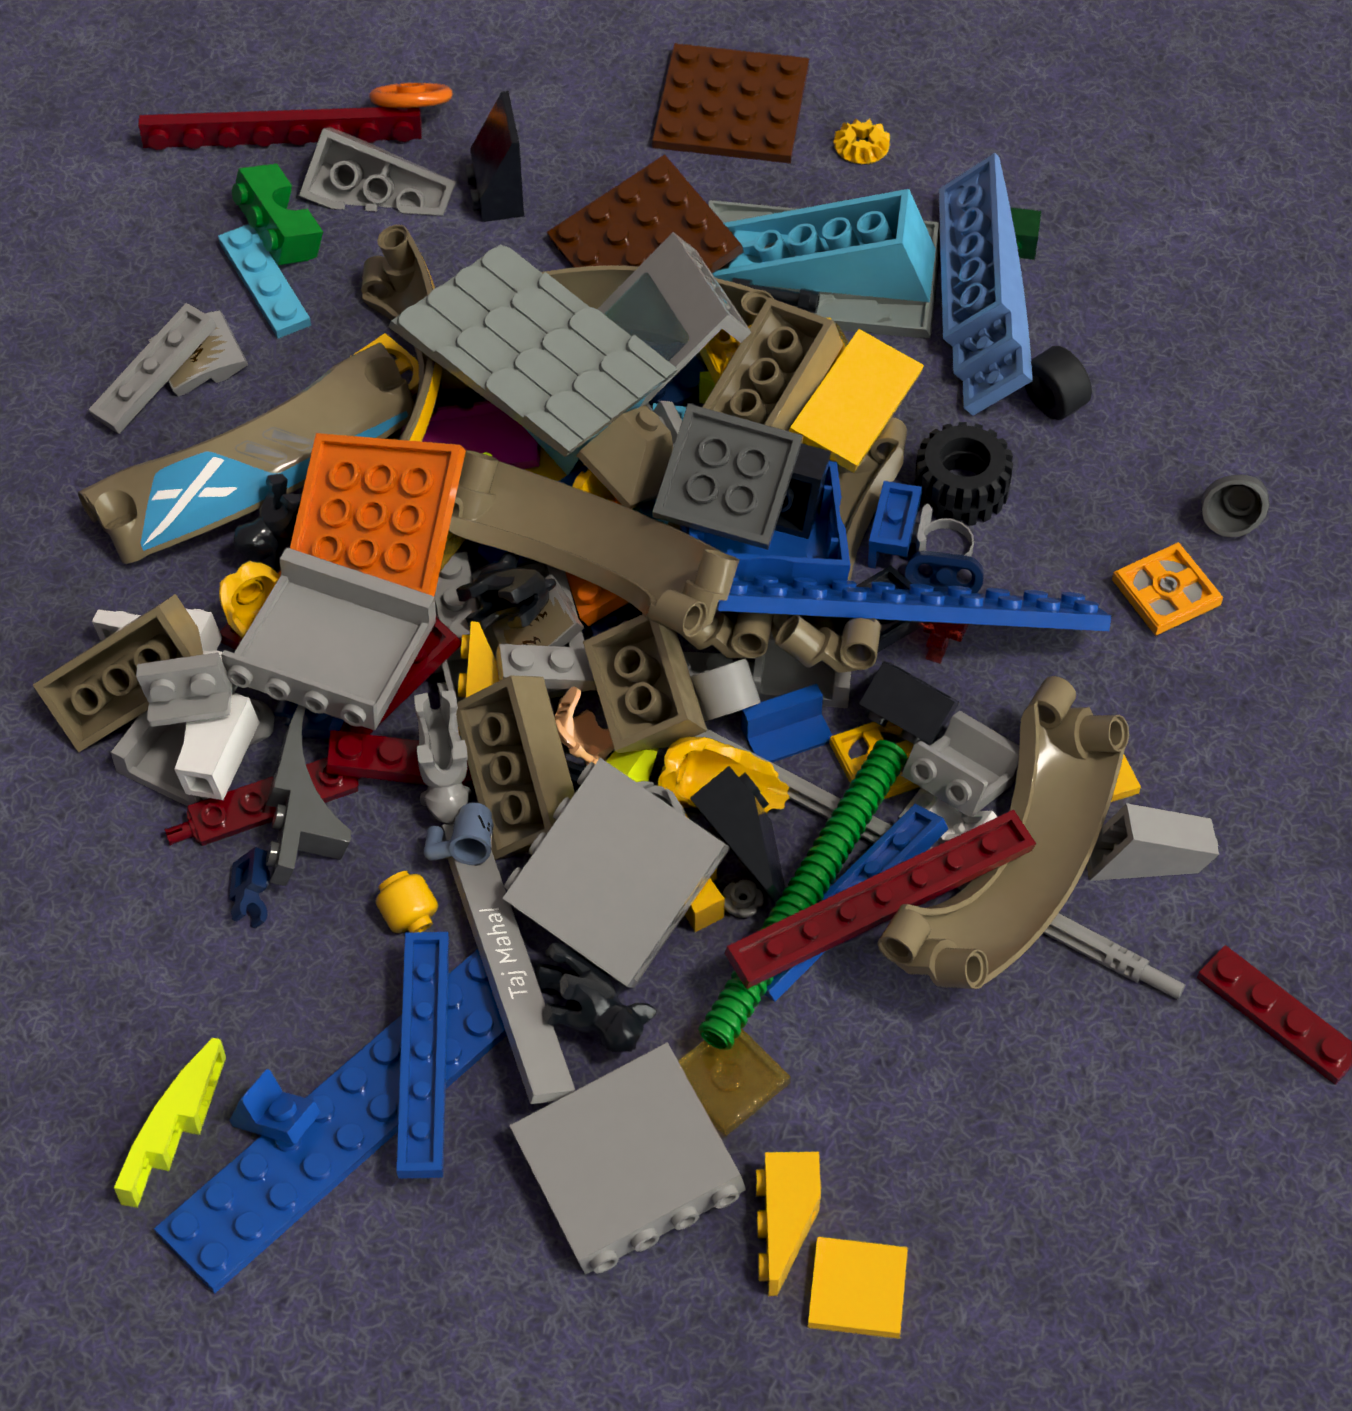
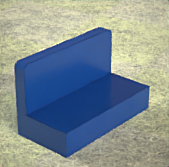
M888 481L883 482L869 538V568L876 569L879 553L907 557L921 500L922 487Z
M817 684L742 709L741 729L752 752L770 762L828 744L830 737L833 736L822 715L823 695Z

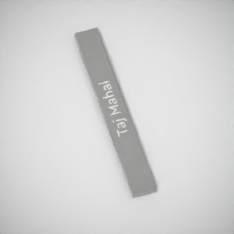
M454 824L442 825L441 828L444 831L442 841L451 840ZM492 850L489 858L477 865L463 864L453 857H448L530 1104L557 1101L574 1092L575 1087L553 1025L546 1024L542 1012L546 1004L511 904L503 899L506 890Z

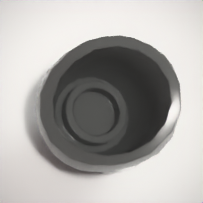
M1241 474L1219 478L1211 483L1203 493L1201 499L1203 519L1212 531L1221 536L1240 537L1257 528L1265 519L1270 505L1269 494L1263 482L1256 477Z

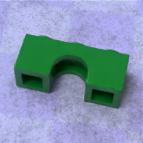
M278 164L239 168L236 182L232 186L233 200L236 205H239L247 217L250 227L255 229L263 242L264 248L270 252L276 263L283 265L316 258L323 230L308 209H287L292 185Z

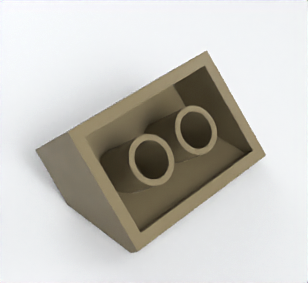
M642 614L583 641L616 752L623 753L665 748L680 738L695 737L707 731L676 631L653 622Z

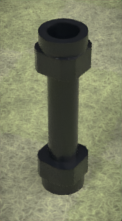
M732 279L733 283L757 290H764L770 293L773 299L796 306L811 313H817L819 291L802 288L800 292L754 285L753 281L749 279Z

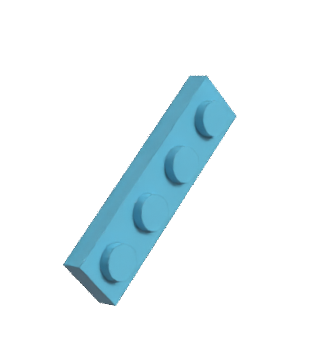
M247 224L218 235L221 247L277 338L311 326L309 315L269 251L264 248L263 242L254 228Z

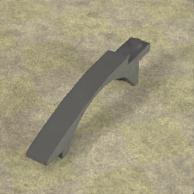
M299 704L282 741L266 803L267 806L276 807L272 829L278 830L277 842H270L265 865L272 867L269 883L283 886L287 885L294 871L297 850L341 860L350 843L352 833L327 807L310 778L302 749V723L306 707Z

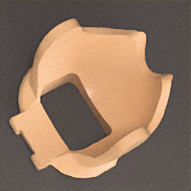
M571 687L559 699L555 714V722L561 743L570 748L569 752L574 757H580L586 761V765L590 762L596 764L599 758L606 761V757L614 750L609 729H602L598 726L595 715L589 710H585L579 716L573 718L575 707L581 696V690Z

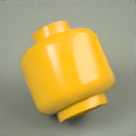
M401 871L379 885L380 893L376 897L375 903L389 928L394 933H404L407 931L423 932L433 925L431 917L436 913L439 905L421 875H409L407 871Z

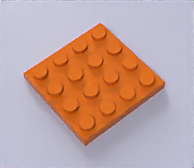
M316 433L290 549L435 596L466 450L458 444Z

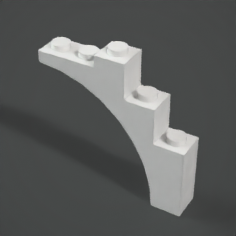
M98 609L92 623L100 640H103L141 615ZM186 609L199 629L203 654L218 652L222 660V652L217 651L222 636L212 612H206L201 609ZM233 683L231 712L228 716L186 722L184 744L174 770L185 793L188 795L224 800L260 723L250 698L235 693L237 686Z

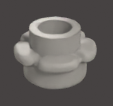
M740 880L736 884L730 883L723 891V897L725 898L724 908L735 917H750L763 905V892L757 889L756 884L750 880ZM741 895H744L747 897V899L740 900L739 897Z

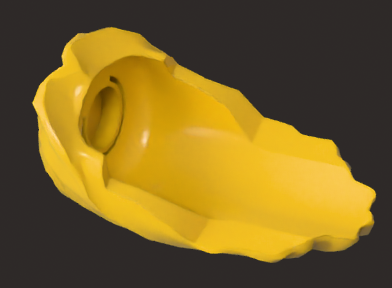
M248 561L242 564L236 573L226 576L220 582V603L227 622L242 639L280 578V575L275 570L263 563Z
M684 737L673 742L668 747L664 756L665 765L658 778V786L672 791L683 808H697L690 797L728 766L731 767L738 777L745 772L759 788L760 793L769 803L764 808L766 814L772 809H784L785 801L790 799L787 794L789 786L780 781L778 772L774 770L770 762L761 760L749 751L741 750L706 737Z

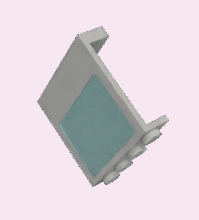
M674 232L598 308L600 312L629 335L633 336L635 334L677 368L675 374L649 393L640 405V407L646 405L651 411L653 409L648 402L721 329L725 330L740 343L752 333L699 253Z

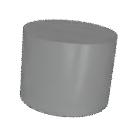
M747 658L690 676L704 721L761 703Z

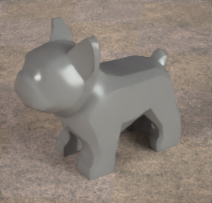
M441 691V706L436 710L430 707L428 693L414 695L415 713L418 718L419 745L417 746L418 765L423 782L428 785L427 790L421 793L419 801L422 806H427L428 811L435 819L444 824H452L455 821V817L459 814L460 808L468 804V800L472 799V791L469 787L462 784L466 777L468 755L466 742L460 739L458 731L455 691Z

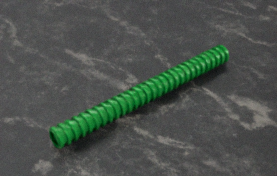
M879 740L875 743L873 750L867 756V760L863 762L861 769L855 775V779L851 781L843 798L838 802L837 808L833 810L825 827L820 831L819 837L815 839L813 847L807 852V857H804L801 867L797 868L794 873L795 876L789 881L788 887L784 889L782 897H779L776 907L772 908L769 914L770 917L766 918L763 927L759 931L823 900L824 894L829 890L830 884L834 882L836 874L840 872L842 864L848 859V854H851L854 845L859 841L860 835L864 833L866 825L870 823L872 815H875L878 806L884 800V796L889 792L890 786L894 784L902 767L908 761L906 753L897 744L887 740ZM734 970L731 979L724 986L725 989L721 990L718 1000L713 1003L712 1011H708L705 1021L698 1028L701 1037L717 1049H731L735 1043L734 1039L739 1037L741 1028H744L747 1024V1018L752 1016L754 1007L758 1006L761 1001L760 997L764 996L767 986L771 985L774 978L771 977L746 989Z

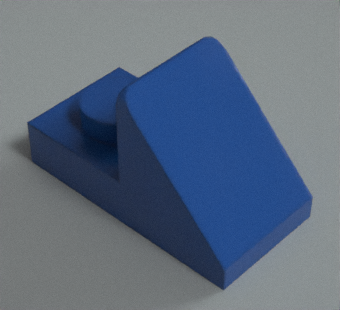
M266 1069L242 1096L229 1121L233 1127L295 1145L321 1114V1111L314 1100L283 1092L272 1072Z

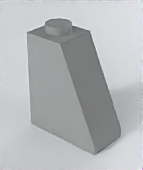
M1126 803L1102 826L1095 847L1087 862L1089 881L1199 873L1219 855L1218 841L1215 837L1212 819Z

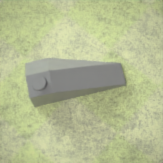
M329 127L323 128L299 196L331 209H345V205L365 206V211H377L378 207L398 208L400 213L443 216L456 181L366 141Z

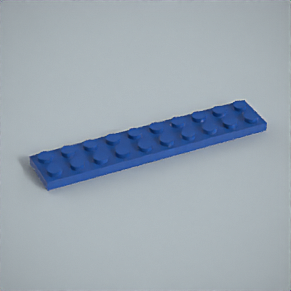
M735 575L728 599L726 601L719 600L716 608L717 611L875 618L1110 631L1111 615L1098 608L1099 603L1085 600V595L1074 592H1062L1061 598L1047 597L1048 593L1037 590H1025L1023 596L1010 595V591L1000 588H987L986 594L972 593L971 588L962 586H949L948 592L933 591V586L925 584H910L909 590L895 589V584L887 582H871V588L856 587V582L840 579L833 580L832 586L817 585V580L804 577L794 578L793 583H778L777 577L756 575L754 576V581H741L739 576Z
M478 949L448 974L446 1089L507 1036ZM402 1015L306 1097L315 1101L321 1114L295 1145L263 1135L260 1136L154 1228L156 1235L214 1294L398 1132Z

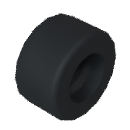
M1052 346L1031 359L1033 381L1024 387L1034 405L1052 420H1062L1091 400V380L1080 360L1070 350L1062 346Z

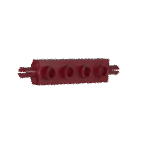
M327 757L306 764L310 778L324 803L358 792L359 778L362 777L327 774ZM273 776L228 791L224 800L208 798L188 805V821L164 829L170 846L194 837L201 846L273 822L276 807L266 805Z

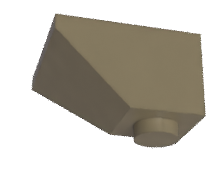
M643 405L617 417L584 446L577 454V457L623 506L633 509L656 499L673 450L671 431L660 421L656 413L651 411L646 405Z

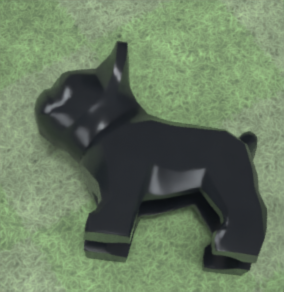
M283 474L267 476L266 484L269 491L259 510V518L238 526L234 533V544L237 551L241 552L246 559L268 565L276 572L279 568L278 551L281 546L292 540L302 496L301 494H286L288 479Z
M507 551L499 562L488 563L476 570L472 575L473 582L460 586L456 589V592L461 602H467L476 596L478 597L480 608L465 618L469 629L471 621L479 622L482 630H485L508 615L517 613L519 614L507 621L509 628H524L530 625L547 605L549 591L556 586L555 579H545L536 570L517 569L516 566L520 555Z
M551 943L545 952L546 956L556 962L568 964L573 969L566 971L557 966L538 964L534 973L539 987L555 989L561 993L563 998L567 999L565 1006L546 1004L542 1012L545 1023L549 1025L561 1023L584 1033H597L600 1036L601 1044L606 1050L611 1052H631L633 1049H636V1044L643 1033L644 1024L656 1016L657 1011L655 1007L648 1003H634L628 1006L622 1004L607 972L574 950L560 943Z

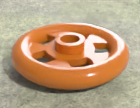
M401 83L375 88L370 92L369 98L377 106L414 108L446 103L451 100L453 93L448 86L442 84Z

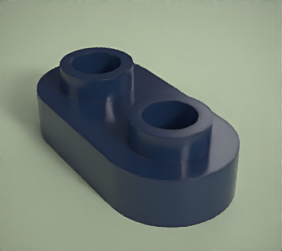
M919 551L908 560L905 578L913 584L933 586V591L948 592L949 586H962L971 588L972 593H977L983 584L984 570L979 561L970 556ZM922 564H928L932 567L933 571L927 575L922 574L918 567ZM966 569L971 572L972 576L967 580L959 578L957 572Z

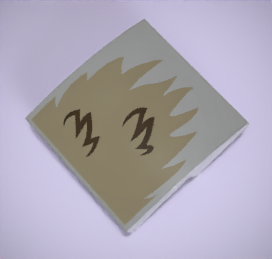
M220 310L206 313V315L213 319L217 327L168 380L172 390L178 396L189 393L210 378L216 383L224 381L249 365Z
M549 574V575L545 578V579H550V578L555 579V577H554L553 575H551V574ZM556 579V586L549 591L547 605L530 625L524 628H509L507 621L519 613L510 614L492 624L499 644L563 647L583 630L584 626L570 607L573 604Z

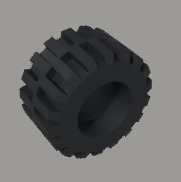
M959 422L958 426H952L949 423L943 425L942 431L938 429L931 431L929 438H924L917 453L914 486L922 487L920 504L924 502L925 506L928 503L932 508V512H937V520L945 519L946 517L957 521L967 520L968 526L976 525L977 518L979 517L983 522L990 520L992 512L997 515L1002 510V506L1006 504L1009 495L1013 455L1012 451L1007 449L1008 443L1004 438L997 439V432L992 429L985 431L983 430V425L976 423L974 426H967V422ZM966 469L978 475L963 477L951 473L950 470Z

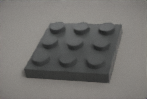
M688 403L652 511L653 517L769 550L803 442V435Z

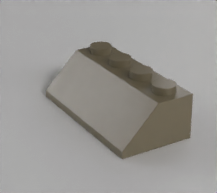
M768 297L750 327L752 333L739 345L703 408L789 431L795 419L821 384L841 350L843 343L833 320Z
M174 594L56 668L33 684V686L79 753L148 710L149 703L136 678L137 664L203 655L199 629L177 595Z
M509 676L457 702L458 709L456 712L461 739L466 742L467 762L478 803L488 807L492 813L494 827L491 850L495 860L529 852L532 843L542 832L547 834L556 822L553 815L559 804L566 797L572 799L575 794L544 677Z

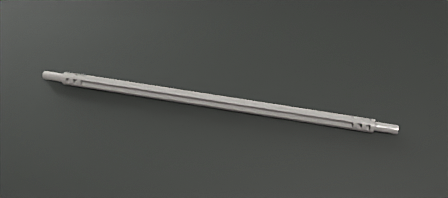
M709 729L695 736L714 739L735 748L749 751ZM751 752L754 756L760 758L761 760L768 761L758 756L757 754ZM770 762L774 770L778 772L780 781L789 786L787 794L790 800L826 819L831 817L833 810L837 808L840 798ZM872 815L870 823L866 825V829L860 837L874 844L892 825ZM969 881V882H967V883H965V884H963V885H961V886H959V887H957V888L960 889V890H963L965 887H967V886L969 885V883H970L971 881ZM1059 913L1043 932V934L1136 983L1141 980L1177 1000L1185 989L1186 984L1149 966V960Z

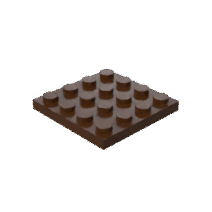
M674 43L654 131L653 148L791 164L809 69V58Z
M665 154L547 231L549 239L573 268L604 265L640 266L673 232L699 253L711 273H714L744 253L741 243Z

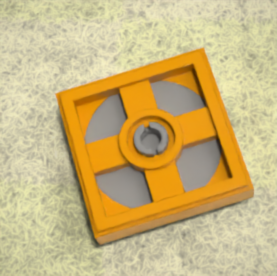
M1179 542L1113 572L1112 581L1155 636L1220 606L1223 600V596Z

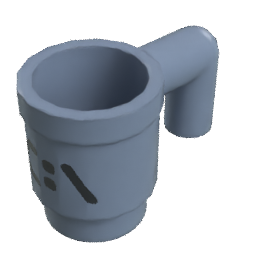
M468 803L462 806L459 814L455 817L451 840L442 841L444 831L441 827H429L425 840L424 856L428 860L433 861L453 857L460 863L477 865L485 862L491 853L494 827L490 809L480 803Z

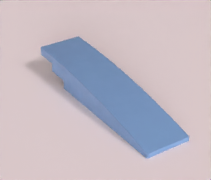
M993 153L939 188L943 339L953 347V373L963 381L964 409L973 416L1033 381L1021 266L1000 158L996 153Z

